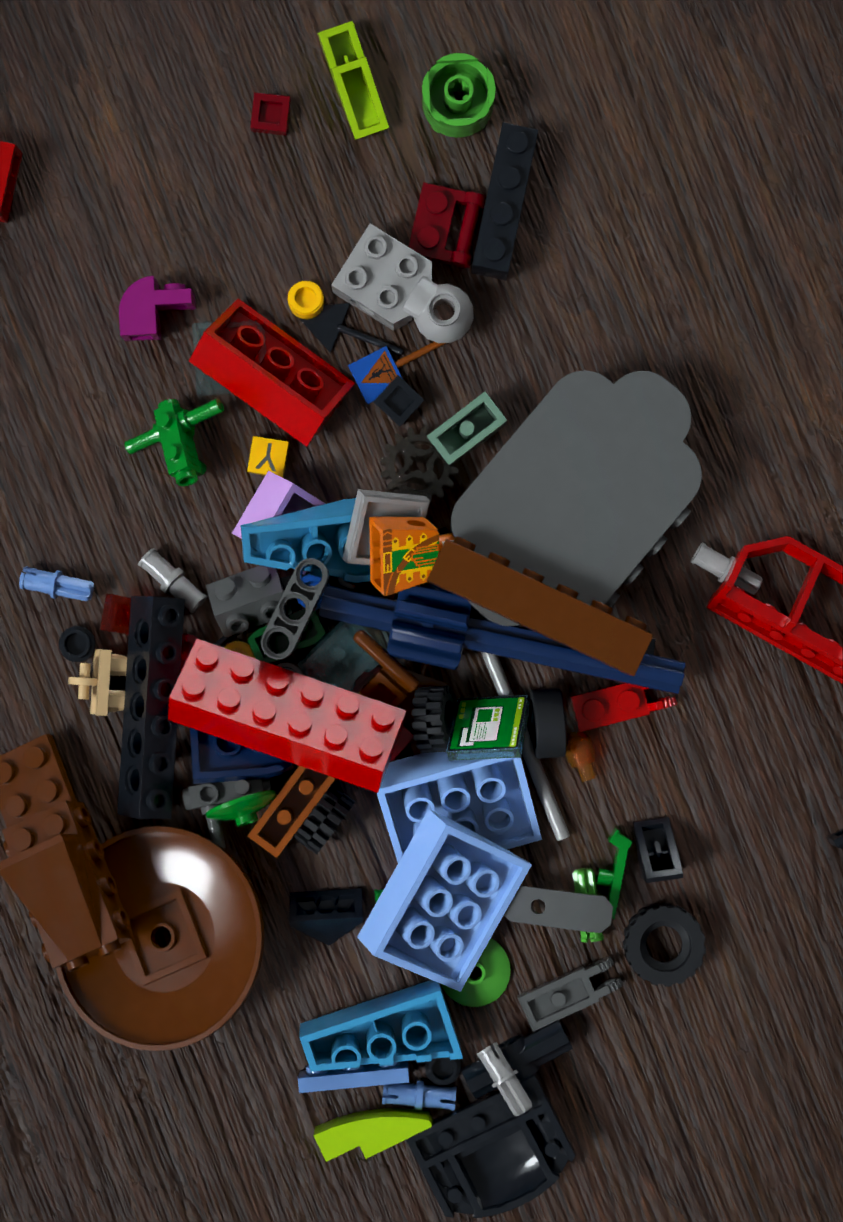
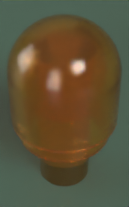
M580 731L570 733L566 737V758L568 764L571 765L572 769H578L582 783L595 779L591 763L596 761V753L590 737Z

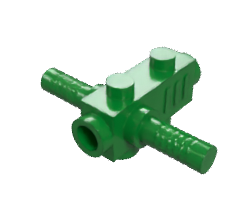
M216 398L188 411L182 409L179 401L176 399L164 400L158 404V409L154 410L156 423L153 424V429L125 441V448L132 455L160 442L169 475L175 478L178 486L192 485L198 481V476L206 472V464L198 459L193 439L195 425L223 412L224 406L220 399Z

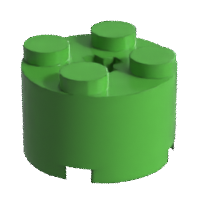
M465 53L448 54L436 61L426 73L422 85L423 112L432 129L449 137L461 138L473 135L485 128L492 115L496 87L492 73L477 58ZM454 92H461L463 100H455Z

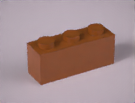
M299 766L247 837L277 858L336 778Z

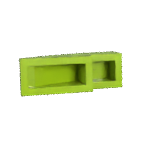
M353 21L318 32L317 35L354 139L356 140L388 129L389 125Z
M383 1108L360 1111L337 1117L315 1126L313 1136L326 1162L360 1146L365 1159L431 1128L432 1117L429 1111H417L414 1109Z

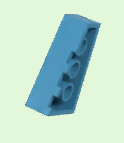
M433 980L300 1023L299 1038L311 1072L359 1068L360 1065L366 1064L394 1065V1062L416 1060L417 1063L430 1062L436 1058L450 1057V1060L463 1059L460 1042L441 985Z

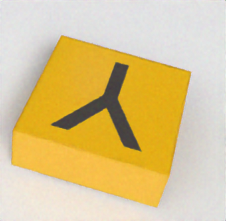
M253 436L247 472L266 475L269 470L284 478L289 442Z

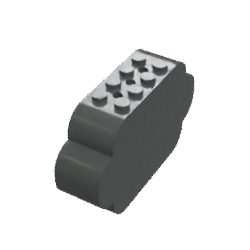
M576 371L564 376L553 386L456 502L450 520V533L453 534L454 539L458 536L475 544L474 552L488 558L489 553L492 552L510 560L508 568L521 574L524 568H527L544 576L543 584L556 589L558 584L577 591L579 593L577 600L591 605L592 600H596L612 607L620 597L615 592L622 583L627 585L633 582L644 568L640 561L645 555L647 557L654 556L668 540L663 535L668 528L673 530L675 527H678L691 512L687 505L699 490L702 471L696 454L683 442L691 425V410L688 401L674 385L654 372H632L621 377L615 384L603 375L592 371ZM468 601L472 605L471 608L481 615L483 619L501 626L520 625Z

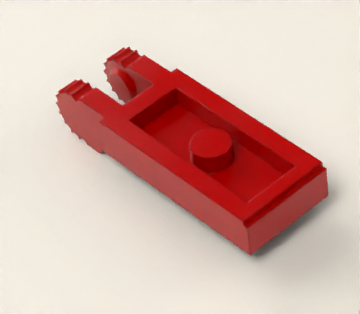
M628 683L570 697L579 732L650 715L651 711L677 705L676 698L667 696L647 703L644 690L650 688Z

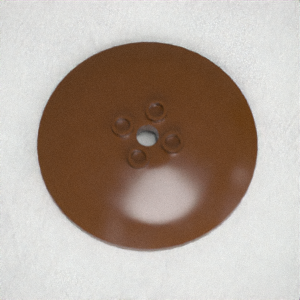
M161 826L143 827L119 834L107 840L101 846L110 874L116 882L122 906L129 916L134 938L121 943L122 949L104 957H101L99 953L88 958L89 964L77 970L68 972L67 967L56 968L57 975L64 993L73 1008L89 1026L102 1036L118 1044L139 1050L164 1051L186 1047L211 1036L221 1029L236 1015L249 997L257 980L264 952V922L260 903L251 881L237 861L221 846L200 834L185 829ZM161 927H166L171 933V941L165 948L159 946L156 941V933Z

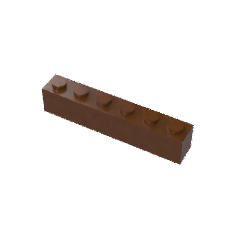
M456 536L454 541L445 540L427 582L629 676H635L653 637V634L645 631L647 624L630 616H627L625 621L611 615L613 608L596 600H592L591 605L577 600L579 593L564 585L558 584L556 589L543 584L545 577L532 570L524 568L521 574L508 568L511 561L500 555L490 552L487 558L474 552L476 545L461 537Z

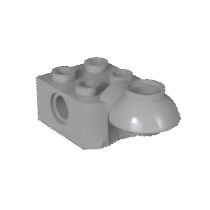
M371 223L331 284L335 295L393 331L407 325L414 318L419 332L428 340L436 343H452L461 339L470 330L474 319L473 305L469 296L464 291L450 284H436L432 281V261ZM440 304H447L453 308L454 315L448 320H440L434 315V309Z

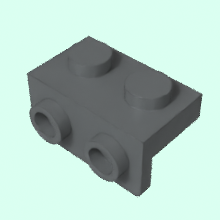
M261 565L206 585L214 617L224 637H230L268 623L284 592L278 569ZM288 602V604L286 605V614L290 615L292 613V609Z

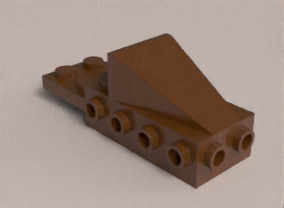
M50 734L42 735L0 755V810L7 827L2 830L5 838L3 845L9 857L0 862V875L29 910L30 920L34 927L39 930L43 941L42 952L45 959L51 963L52 968L67 967L68 972L88 965V958L99 953L101 957L121 950V943L134 938L130 919L122 906L116 882L110 874L104 858L103 848L95 835L91 824V816L84 803L78 802L53 736Z

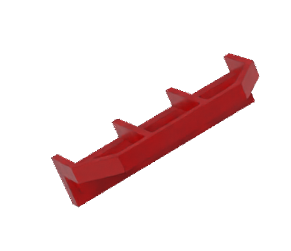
M790 536L744 545L737 553L725 581L710 597L706 608L843 684V647L838 642L827 639L812 631L806 624L799 621L819 573L843 585V566ZM783 551L810 566L788 617L778 612L774 606L762 603L746 594L742 588L734 585L746 559Z

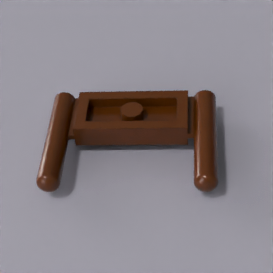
M358 630L354 634L353 640L378 662L382 668L357 694L397 707L419 685L420 681L393 656L389 655L367 632Z

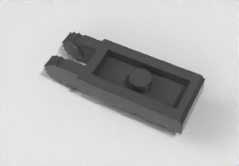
M610 956L589 964L585 968L581 966L518 995L517 998L532 1031H536L599 1002V998L621 988L624 984L619 977L611 978L593 988L589 980L590 977L609 970L614 965Z

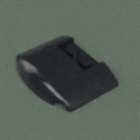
M536 1075L520 1081L532 1102L531 1109L520 1116L513 1115L498 1090L452 1113L433 1119L431 1128L406 1139L445 1217L454 1218V1212L474 1214L473 1218H482L517 1208L533 1200L559 1179V1174L564 1169L568 1160L570 1162L573 1161L576 1152Z

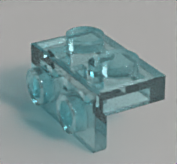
M339 622L297 665L311 678L352 691L356 685L355 680L364 671L370 672L379 663L353 640L354 634L358 630L367 631L362 626Z

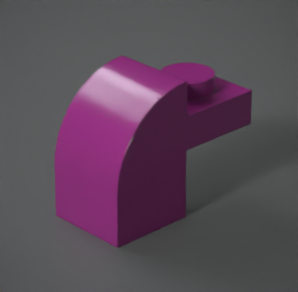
M154 276L137 280L128 287L120 301V336L125 342L161 340L160 311L196 309L195 294L192 289H186L185 284L171 283L165 284L164 290H159V283Z

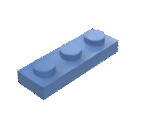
M408 1061L394 1062V1065L366 1064L360 1065L359 1068L311 1072L309 1065H306V1070H301L298 1076L299 1093L409 1083Z

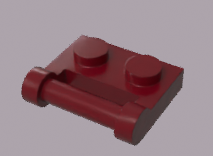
M423 182L408 247L431 261L470 268L473 258L470 255L479 212L485 206L486 196L477 192H465ZM455 205L466 206L456 251L445 250Z

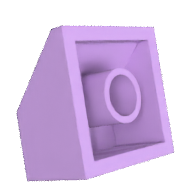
M268 470L232 534L241 538V525L325 503L294 483Z

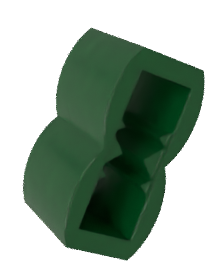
M306 609L297 611L288 617L292 620H298L303 617ZM315 610L296 649L312 647L322 641L327 635L317 610ZM264 626L256 630L247 640L255 658L270 664L283 660L272 659L262 650L261 639L267 627ZM283 632L273 634L269 641L271 650L277 654L285 652L289 646L287 635Z

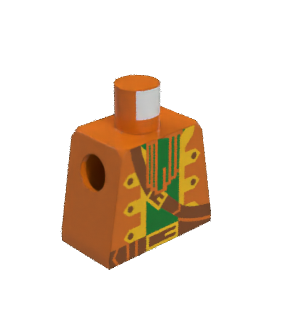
M369 517L370 582L383 596L426 583L445 540L454 541L453 534L439 535L438 529L423 517Z

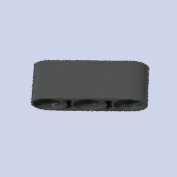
M314 558L305 559L295 568L262 635L261 647L268 657L276 660L286 659L295 652L329 582V571L321 561ZM312 565L318 566L322 571L321 581L315 586H307L302 580L304 569ZM292 599L302 600L306 607L305 614L298 620H292L286 614V605ZM277 632H283L289 639L288 649L281 654L272 651L269 644L270 638Z

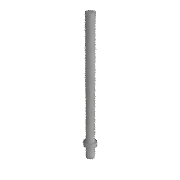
M481 615L474 616L478 618H483ZM481 652L498 696H514L498 655ZM523 719L518 746L557 841L569 837L570 834L541 761L535 757L533 742Z

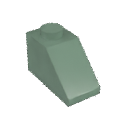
M483 392L427 435V438L450 466L506 426L508 420L488 394Z

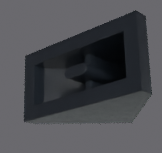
M669 817L633 822L641 878L646 883L683 878V870Z

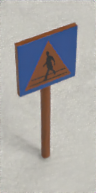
M432 342L395 362L387 346L349 364L348 367L366 403L369 404L373 402L396 375L402 378L398 370L399 367L446 343Z

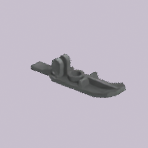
M520 885L503 916L511 922L601 933L611 925L613 906L602 895ZM539 899L545 903L544 912L538 913L533 909L534 900Z

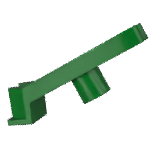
M617 828L613 829L607 839L617 847L613 869L611 871L599 868L596 877L597 885L609 887L607 900L613 906L612 919H615L628 849L633 843L631 839L621 834Z

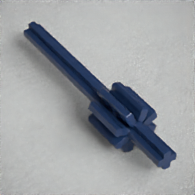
M423 583L400 591L397 600L327 585L322 596L319 617L390 632L387 653L401 659L455 670L459 666L462 650L465 648L679 694L680 686L683 683L685 662L645 654L635 676H629L528 628L501 626L487 619L470 616L472 605L468 600L433 584Z

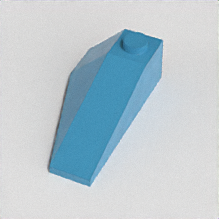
M356 498L343 499L241 525L244 563L288 570L289 568L295 569L305 559L314 558L326 565L329 576L340 577L343 581L353 583L370 581V565L348 564L342 559ZM312 565L304 569V571L310 572L311 575L322 577V571L318 566Z

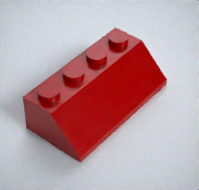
M239 298L204 331L189 359V362L199 368L204 374L217 381L233 395L239 397L306 447L323 429L355 384L351 379Z

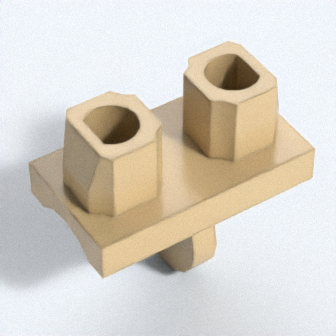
M95 649L92 678H90L91 663H80L79 677H69L68 684L79 685L78 699L89 700V687L92 686L90 714L97 716H108V712L124 710L125 690H109L110 675L126 676L127 657L112 654V650Z

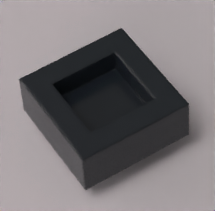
M396 375L373 400L399 426L424 401L399 375Z

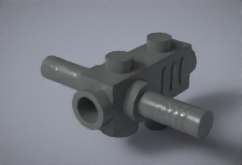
M271 778L201 783L184 788L182 792L186 810L201 809L202 815H206L208 810L218 805L253 793L273 790ZM206 817L210 840L223 849L226 848L222 821Z

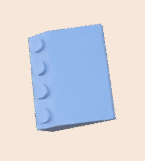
M518 747L430 752L392 761L389 763L377 793L398 863L428 809L458 822L506 850L542 840Z
M428 809L357 938L373 956L461 992L532 864L458 822Z

